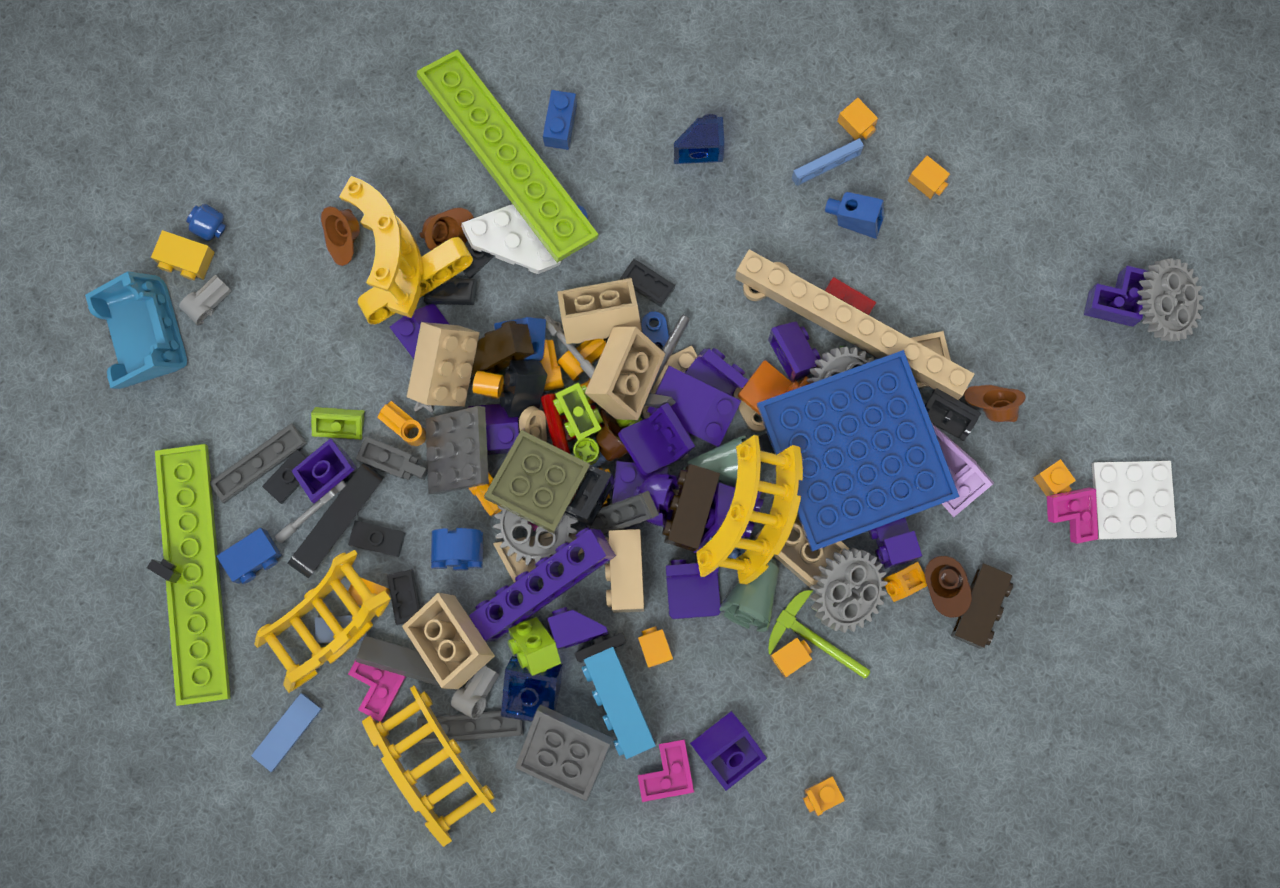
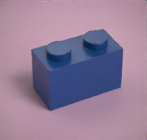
M551 90L543 132V141L546 147L569 150L577 108L575 93Z
M259 528L217 555V558L232 582L246 584L256 577L255 573L262 568L268 570L278 563L277 559L282 554L267 530Z

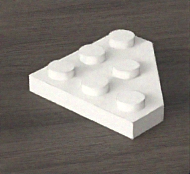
M513 204L463 222L461 225L472 249L479 252L485 251L495 255V258L513 265H521L528 268V271L536 274L561 264V261L557 263Z

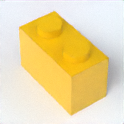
M162 230L151 258L158 263L157 267L164 271L172 273L174 269L180 271V275L187 279L195 280L198 277L204 280L215 252L207 245Z

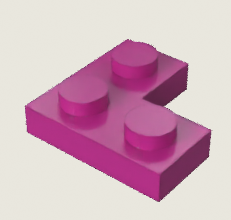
M1089 487L1047 496L1048 521L1058 523L1069 520L1070 542L1078 544L1098 539L1096 489Z
M355 660L348 675L371 686L358 710L368 716L371 715L372 718L379 722H383L406 676L358 663Z
M685 739L659 744L663 770L637 775L642 802L694 793Z

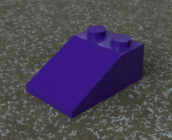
M669 365L655 392L657 395L674 399L676 403L671 408L686 432L717 447L720 446L741 403V400ZM648 407L647 412L653 414L658 408Z

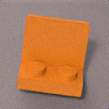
M764 360L739 392L738 397L760 415L757 403L811 383L807 382V379H809L807 376L799 383L796 380L792 383Z

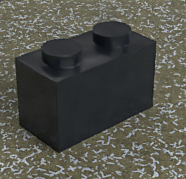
M539 360L510 361L509 369L505 372L504 391L501 392L500 405L504 407L508 417H520L521 413L531 406L539 409L547 379V373Z

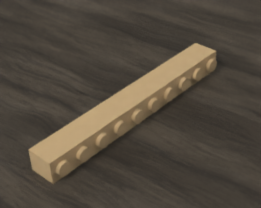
M750 249L736 270V280L879 359L904 350L914 378L934 390L938 388L959 400L974 376V373Z

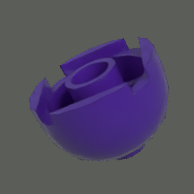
M655 474L645 479L641 487L638 486L634 495L649 491L658 511V516L646 520L648 523L664 527L666 519H671L673 510L669 509L670 503L674 495V489L679 490L680 486L677 484V476Z

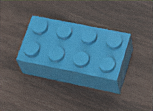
M614 647L584 659L586 665L581 668L587 682L593 681L596 690L592 691L597 705L604 706L607 715L602 717L608 731L614 730L617 739L613 743L619 756L624 754L625 758L628 759L655 747L656 743Z

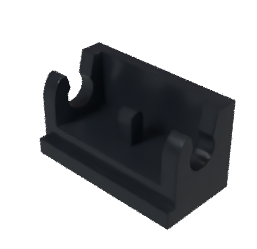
M938 388L932 392L925 405L931 423L962 441L970 434L981 415L980 412Z
M590 465L583 483L570 506H567L565 514L591 527L615 483L612 474Z

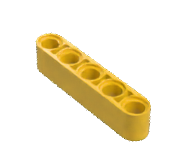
M451 238L421 257L423 275H421L420 287L422 288L420 298L472 264L473 258L461 238ZM373 287L358 298L357 303L369 324H379L395 314V312L390 311L387 307L392 295L391 292Z

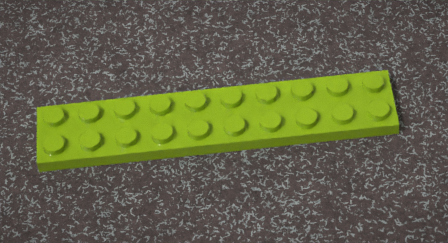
M458 49L417 70V78L557 263L598 239L599 234Z
M201 444L156 450L155 462L163 557L177 566L175 570L182 574L177 583L166 580L176 706L231 699L212 487L210 486L211 474L208 445Z

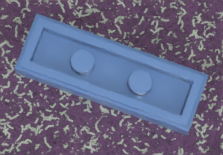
M859 138L793 170V182L798 186L860 156L864 147L861 139Z
M300 693L251 756L270 772H273L321 712L322 708L305 694Z

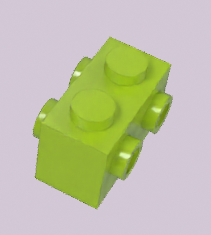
M579 382L555 393L557 399L553 400L559 415L565 413L569 421L564 425L570 437L576 436L578 441L601 430L599 424L603 422L597 408L592 410L588 403V400L591 398L585 394L587 387L585 385L581 387Z
M537 617L520 622L508 629L511 637L508 640V645L512 654L517 655L520 666L522 668L526 667L532 676L561 664L555 641Z

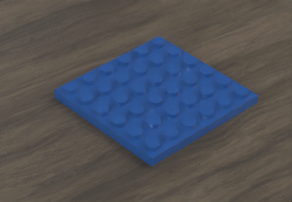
M904 350L756 404L774 453L777 455L792 445L799 446L801 449L803 480H799L797 495L801 496L797 514L811 551L959 497Z

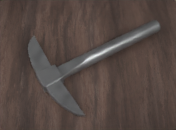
M686 315L680 316L662 349L665 357L652 388L690 319ZM650 390L644 407L659 408L667 403L672 406L676 402L672 397L652 394Z

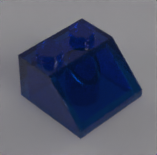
M708 114L702 118H697L674 142V164L723 162L725 146L723 117Z
M512 656L505 669L501 717L532 722L540 705L556 711L563 664L532 676L526 667L522 668L517 657Z

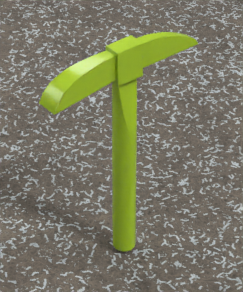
M806 590L795 596L776 620L777 622L769 639V655H771L786 628H788L862 678H867L870 674L868 668L798 622L794 617L813 591Z

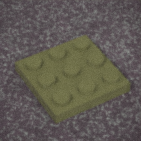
M521 430L485 493L484 499L554 534L566 513L567 506L572 502L585 478L590 464Z

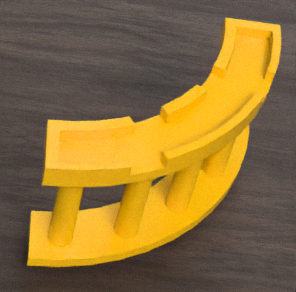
M351 176L339 197L341 200L356 206L364 213L360 223L364 228L373 231L375 237V258L366 283L391 292L392 295L387 304L388 309L412 318L421 295L422 288L420 287L421 275H423L422 258L416 240L406 225L395 215L393 209L379 191L363 180Z
M753 435L736 446L738 472L735 493L730 509L713 538L704 547L696 551L701 577L707 576L718 567L737 570L740 584H749L766 571L769 567L767 563L774 554L779 555L793 528L801 496L797 495L799 480H803L801 449L799 446L792 445L777 455L760 451L757 435ZM761 462L776 465V484L760 481ZM758 491L774 495L770 514L753 511ZM749 521L765 524L756 540L741 538ZM734 548L746 550L736 559L728 558Z
M355 550L348 554L341 553L336 556L323 580L316 588L311 589L304 595L305 599L273 624H266L257 631L254 645L258 648L268 643L287 670L283 686L288 693L318 674L316 669L326 661L332 664L347 652L373 626L371 622L375 615L381 616L390 602L391 598L386 591L378 595L372 594L352 567L357 556ZM344 576L348 578L363 599L361 608L341 583ZM332 590L336 592L353 616L352 621L346 628H342L323 601ZM314 607L334 633V640L326 647H321L300 619ZM291 625L312 652V658L301 666L294 663L276 637Z
M412 686L410 690L416 699L414 702L383 723L381 721L377 723L370 715L362 721V724L373 746L376 747L378 745L384 756L381 760L413 810L415 812L419 811L427 821L425 826L444 847L452 841L448 833L452 824L482 803L486 805L491 813L495 812L496 808L492 802L495 797L487 785L482 786L465 764L459 755L462 751L454 739L449 740L430 707L433 705V702L425 691L420 693L415 686ZM419 710H422L428 723L396 745H390L386 737L389 735V731ZM434 731L444 748L413 770H405L399 761L401 754ZM451 757L461 773L427 796L425 794L422 796L415 786L417 779ZM468 782L477 795L445 817L443 815L438 817L433 811L434 804Z

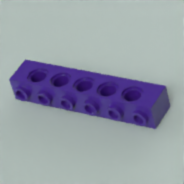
M589 528L581 530L576 534L577 539L570 544L567 542L560 545L555 550L556 554L550 558L545 557L535 564V569L518 575L515 578L516 582L514 584L497 590L495 592L496 596L490 601L485 600L475 607L476 611L470 614L469 617L485 642L498 640L509 632V628L525 621L616 557L602 531ZM581 548L585 553L584 559L582 561H580L578 557V553ZM560 563H562L564 566V572L562 575H560L558 572V566L560 565ZM540 578H542L544 583L543 588L541 590L538 587V581ZM520 592L523 594V602L521 604L518 601ZM500 606H501L502 609H503V616H502V618H500V616H499V614H498V610H499V607H500Z

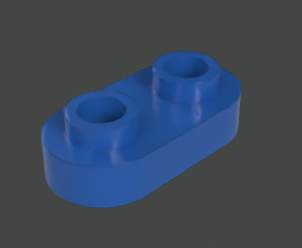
M649 312L643 317V334L655 345L660 344L664 347L669 338L665 317L659 312ZM652 320L658 321L659 325L657 327H651L649 323Z

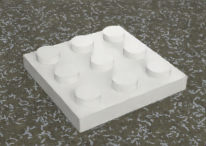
M1171 461L1092 463L1093 488L1096 489L1097 540L1177 537Z

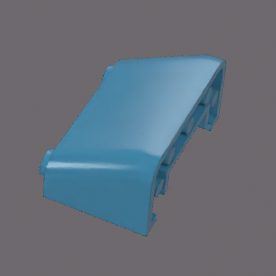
M127 271L85 295L90 313L99 319L107 320L118 364H113L107 369V379L110 388H125L176 372L187 365V356L168 288L160 277Z

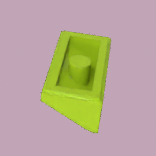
M315 407L311 412L312 436L362 440L365 410Z

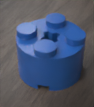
M448 528L433 530L431 536V568L446 569L447 566H450L455 571L483 568V532L468 528H456V530L448 531Z

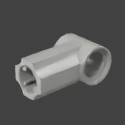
M214 275L197 292H192L184 297L179 308L196 325H202L204 323L203 320L208 315L212 316L213 309L232 290Z
M483 666L468 680L465 687H460L454 693L451 706L472 719L479 718L486 708L485 698L499 674L489 667Z

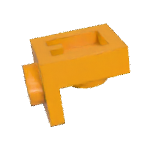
M919 562L913 563L883 578V580L888 582L885 588L893 602L927 587L925 574Z
M833 776L804 790L807 796L803 798V801L810 813L815 811L817 816L845 801Z

